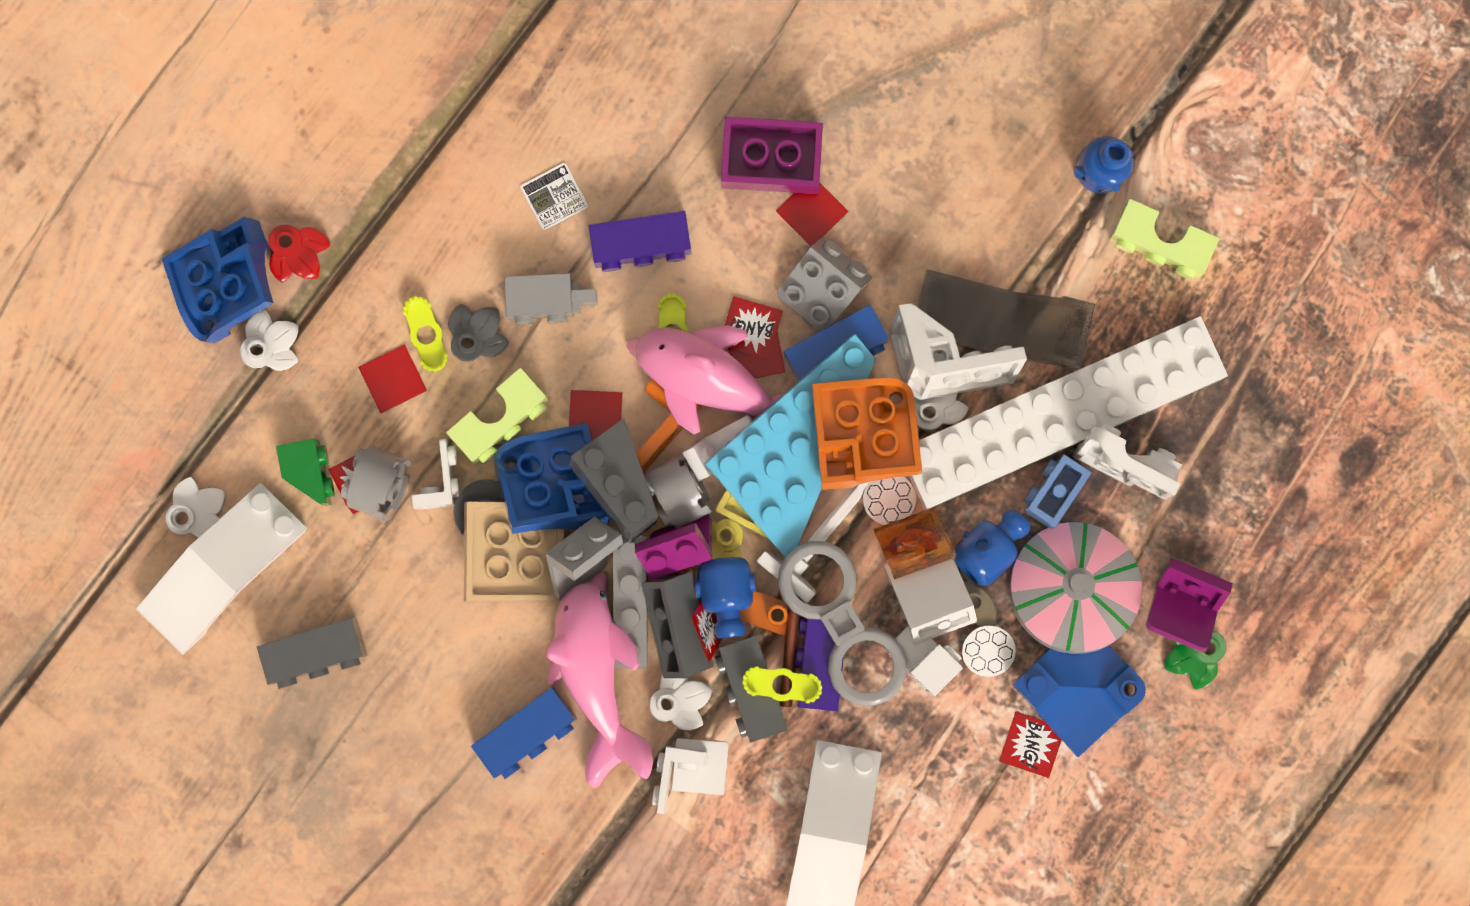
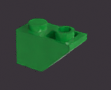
M315 438L276 446L282 479L324 506L332 505L330 497L335 496V489L332 478L326 477L324 465L329 464L326 446L320 445V441Z

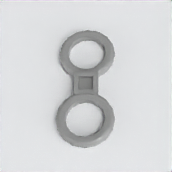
M810 541L798 545L785 556L779 569L778 587L783 601L794 613L807 619H819L823 622L835 643L829 655L828 674L833 687L843 699L860 706H875L887 702L899 692L906 678L907 660L902 646L891 634L879 628L863 626L850 603L856 591L857 574L852 560L841 548L824 541ZM812 554H820L832 558L840 566L843 574V588L839 596L830 604L824 606H810L802 602L795 595L791 585L792 572L796 564L804 557ZM863 640L875 641L883 645L889 651L893 660V674L889 682L881 690L872 693H863L851 688L844 680L841 671L842 659L846 650L854 643Z

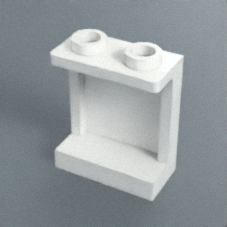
M946 542L936 545L938 554L930 566L920 564L917 560V553L907 557H897L891 563L884 565L888 581L896 594L915 645L977 622L974 605Z

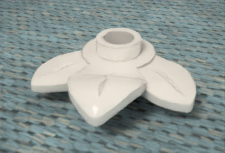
M266 310L254 314L248 320L245 326L247 339L243 341L240 347V357L247 366L252 368L268 366L276 371H282L291 368L298 362L297 356L289 349L298 335L297 324L289 321H276L272 323L270 315ZM253 347H260L263 352L260 355H253L250 350Z
M957 394L919 400L914 397L917 427L923 431H934L942 424L955 425L963 420L969 408L962 402L956 401ZM929 410L933 412L934 417H925L923 411Z
M192 477L181 481L173 491V505L166 513L168 528L179 535L192 533L200 537L220 519L216 515L224 505V490L218 488L198 490V486ZM185 512L188 515V522L181 525L178 522V516Z
M662 675L659 690L649 700V710L652 716L659 721H671L681 730H693L703 725L701 715L697 710L708 702L712 689L703 682L688 681V678H663ZM662 699H667L671 702L670 710H664L661 707Z

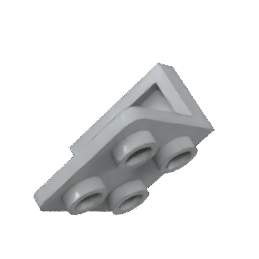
M822 237L809 248L780 286L777 295L817 330L822 331L838 320L852 300L868 285L873 277L867 273V269L863 264L846 256L836 242Z
M593 517L546 553L555 596L562 600L569 589L588 582L595 574L601 572L607 565L606 556L623 544L622 535L601 520Z

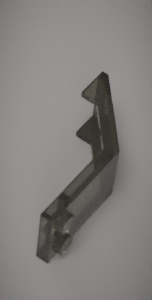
M927 269L917 307L952 332L957 346L984 353L993 352L1002 346L1024 347L1027 357L1026 361L1080 368L1095 304L1067 296L1059 298L1014 292Z

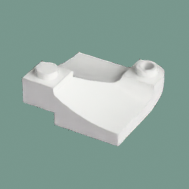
M1103 424L1101 428L1094 426L1085 441L1077 445L1072 457L1128 486L1137 485L1164 500L1175 496L1180 486L1177 478L1182 464L1175 461L1176 456L1162 448H1159L1157 452L1151 450L1146 455L1141 456L1127 454L1125 448L1127 440L1119 437L1121 432L1118 429L1107 424Z

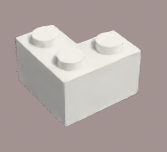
M908 625L895 637L902 646L907 660L906 672L930 696H936L963 669L958 663L962 658L951 646L944 645L942 647L932 639L915 645Z

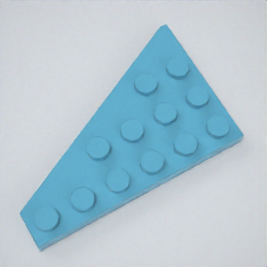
M855 334L847 338L704 462L707 468L784 558L798 546L821 491L812 384L868 379L876 361L875 357Z

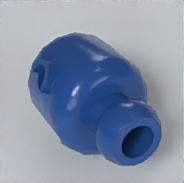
M1103 136L1096 138L1079 154L1076 160V167L1073 169L1075 178L1079 180L1084 188L1091 192L1103 194L1114 191L1117 193L1120 191V185L1128 179L1133 170L1132 155L1134 154L1131 148L1117 137Z
M1015 509L1006 511L1002 516V521L997 526L988 520H982L970 532H964L963 539L954 547L953 559L972 581L981 586L990 585L1014 563L1018 554L1014 542L1018 538L1025 537L1029 533L1031 526Z
M726 557L712 559L700 564L698 578H695L696 597L700 598L701 605L705 611L716 613L715 635L718 638L743 636L746 626L741 619L740 611L751 606L753 592H756L754 572H751L748 561L742 557Z

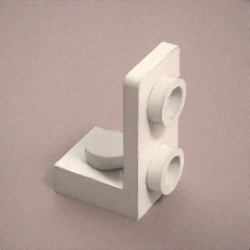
M746 415L696 441L683 452L698 481L712 474L704 462L751 423L750 416Z
M439 439L444 492H440L439 487L420 488V494L412 495L413 508L416 510L454 506L455 498L460 493L459 479L453 478L452 465H457L455 446H450L447 439Z
M667 746L665 753H659L657 772L662 773L661 785H655L652 805L658 806L657 813H666L673 762H678L679 769L697 771L698 765H706L707 751Z

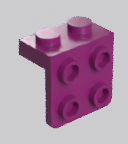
M709 514L679 529L669 525L655 530L651 533L650 539L635 544V554L651 580L712 560V518Z
M1171 558L1157 580L1146 627L1150 631L1200 652L1207 651L1210 646L1217 613L1231 593L1233 583Z

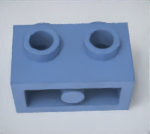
M1065 454L1059 457L1058 460L1052 458L1042 472V475L1046 478L1041 486L1038 488L1034 485L1025 497L1024 502L1028 505L1024 512L1046 527L1055 528L1092 472Z

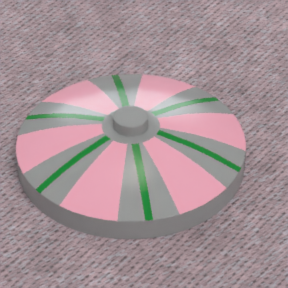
M1068 522L1057 524L1053 529L1046 528L1025 544L1011 570L1009 593L1017 619L1027 633L1035 640L1059 652L1085 654L1109 646L1129 629L1140 608L1142 580L1133 555L1116 536L1095 525Z

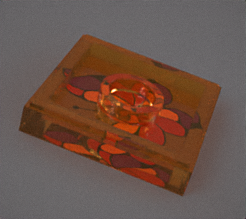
M935 507L873 529L894 579L956 557L955 549Z

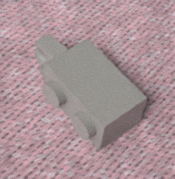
M570 273L505 277L506 316L509 320H514L516 325L534 324V319L547 318V323L567 322V317H574V313H581V306L598 304L597 290H580L579 283H572Z

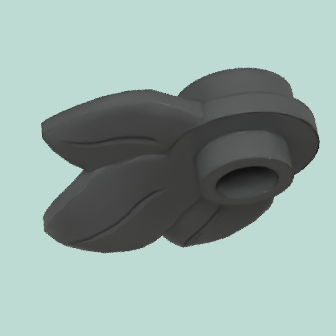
M463 304L455 307L449 318L448 327L453 335L451 351L457 359L470 362L476 360L479 356L495 357L505 350L509 341L497 333L500 324V313L497 308L485 307L472 313ZM468 340L473 343V346L467 349L461 343Z

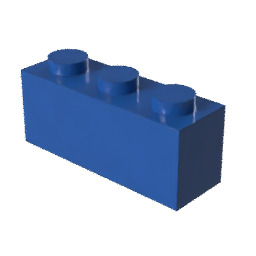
M871 305L784 351L783 355L797 381L804 377L852 334H855L874 357L886 350L884 344L888 343L889 338Z
M552 687L471 747L494 779L500 775L506 779L521 768L517 762L527 755L532 760L545 751L547 746L544 743L554 735L560 740L574 729L571 723L577 718L556 689Z

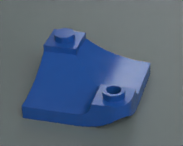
M242 217L220 231L210 229L162 258L179 313L188 330L198 340L216 343L231 335L230 329L274 304L265 268V252L269 250L260 221Z
M587 423L524 435L506 442L496 451L494 467L497 480L501 486L512 534L547 529L577 530L593 517L609 525L608 515L570 467L571 456L592 441ZM507 462H514L516 465L514 467H507L505 464Z
M1110 646L1085 654H1069L1048 648L1011 684L1076 757L1082 755L1120 718L1143 700L1146 693L1145 683L1141 677ZM1127 683H1131L1135 687V692L1131 696H1127L1124 693V686Z

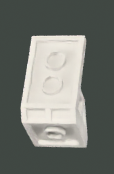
M912 303L899 305L889 329L901 380L911 387L914 397L919 400L1013 384L1027 360L1024 347L1013 348L1012 346H1002L993 352L985 354L973 351L960 358L954 334Z

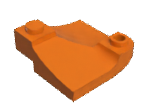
M871 378L812 384L822 490L850 488L877 480L922 474L914 395L907 383L895 378ZM898 395L902 398V401L894 404L890 397Z

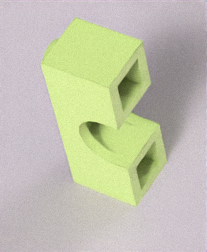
M1129 199L1124 205L1110 237V240L1116 242L1115 246L1128 253H1133L1134 250L1146 255L1145 259L1148 262L1157 266H1163L1164 263L1176 268V274L1190 280L1204 275L1220 238L1189 225L1184 230L1179 242H1163L1155 232V222L1159 211Z
M521 368L496 388L506 403V412L501 420L496 423L487 424L481 422L470 411L446 432L474 464H477L479 461L484 464L495 455L497 451L495 447L504 439L508 442L515 438L522 431L520 425L530 417L533 421L547 409L544 404L548 401V398Z

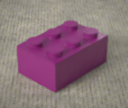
M725 117L721 188L818 194L823 123Z

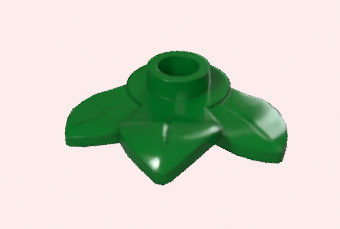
M1213 631L1211 642L1216 646V650L1213 653L1200 652L1173 640L1177 646L1167 655L1164 668L1174 674H1190V680L1194 689H1201L1210 684L1217 676L1218 661L1226 653L1227 645L1224 637L1220 633Z

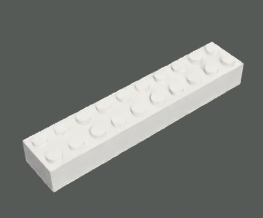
M1200 316L919 440L922 474L911 475L909 478L924 511L1085 441L1094 426L1101 428L1103 424L1116 427L1226 378L1228 374Z

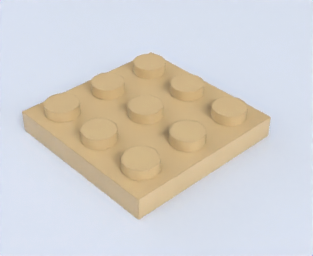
M464 502V601H561L554 594L546 553L564 540V529L536 530L512 534L504 502Z

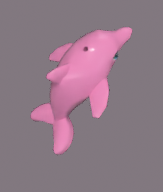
M726 325L707 327L695 333H689L672 328H656L647 332L641 338L629 340L626 345L629 353L637 358L641 369L664 388L667 406L677 423L692 434L701 432L696 403L756 418L783 395L770 397L758 381L736 359L724 351V349L748 338L747 331Z
M599 572L589 582L569 589L562 598L555 619L554 639L550 642L546 651V657L551 660L548 683L555 687L562 676L574 701L598 729V734L590 748L585 765V779L593 788L600 786L607 773L621 761L632 767L642 779L649 777L653 764L651 747L646 739L623 727L618 714L614 692L615 659L634 671L639 666L636 645L628 633L612 621L607 604L608 579L605 572Z

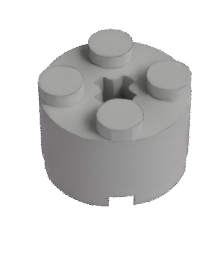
M370 446L366 450L360 448L353 460L355 470L351 480L347 479L341 490V497L347 499V506L349 508L383 521H388L391 516L386 514L391 508L394 510L398 509L406 492L410 476L404 474L405 466L411 468V461L374 446Z
M683 453L648 470V476L645 477L651 496L655 495L661 504V507L657 508L661 520L665 526H674L676 529L713 512L712 506H705V502L710 500L702 481H698L692 469H688L686 464H684L687 460Z

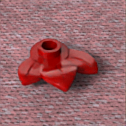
M290 225L277 226L269 235V246L273 251L269 260L271 273L281 283L286 281L292 272L304 279H318L320 264L316 254L330 246L329 240L320 231L311 227L297 230ZM282 235H289L292 240L291 245L282 247L279 244V238Z

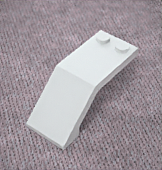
M259 483L185 550L136 610L184 655L207 634L208 628L238 593L306 532L307 527L265 486Z
M817 740L786 906L855 905L868 842L882 752Z

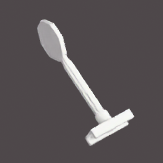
M870 482L859 484L849 491L808 542H825L860 500L865 487ZM766 550L757 562L778 579L779 569L783 560ZM814 554L801 559L796 564L791 577L794 593L807 604L817 592L801 575L809 566L807 562Z

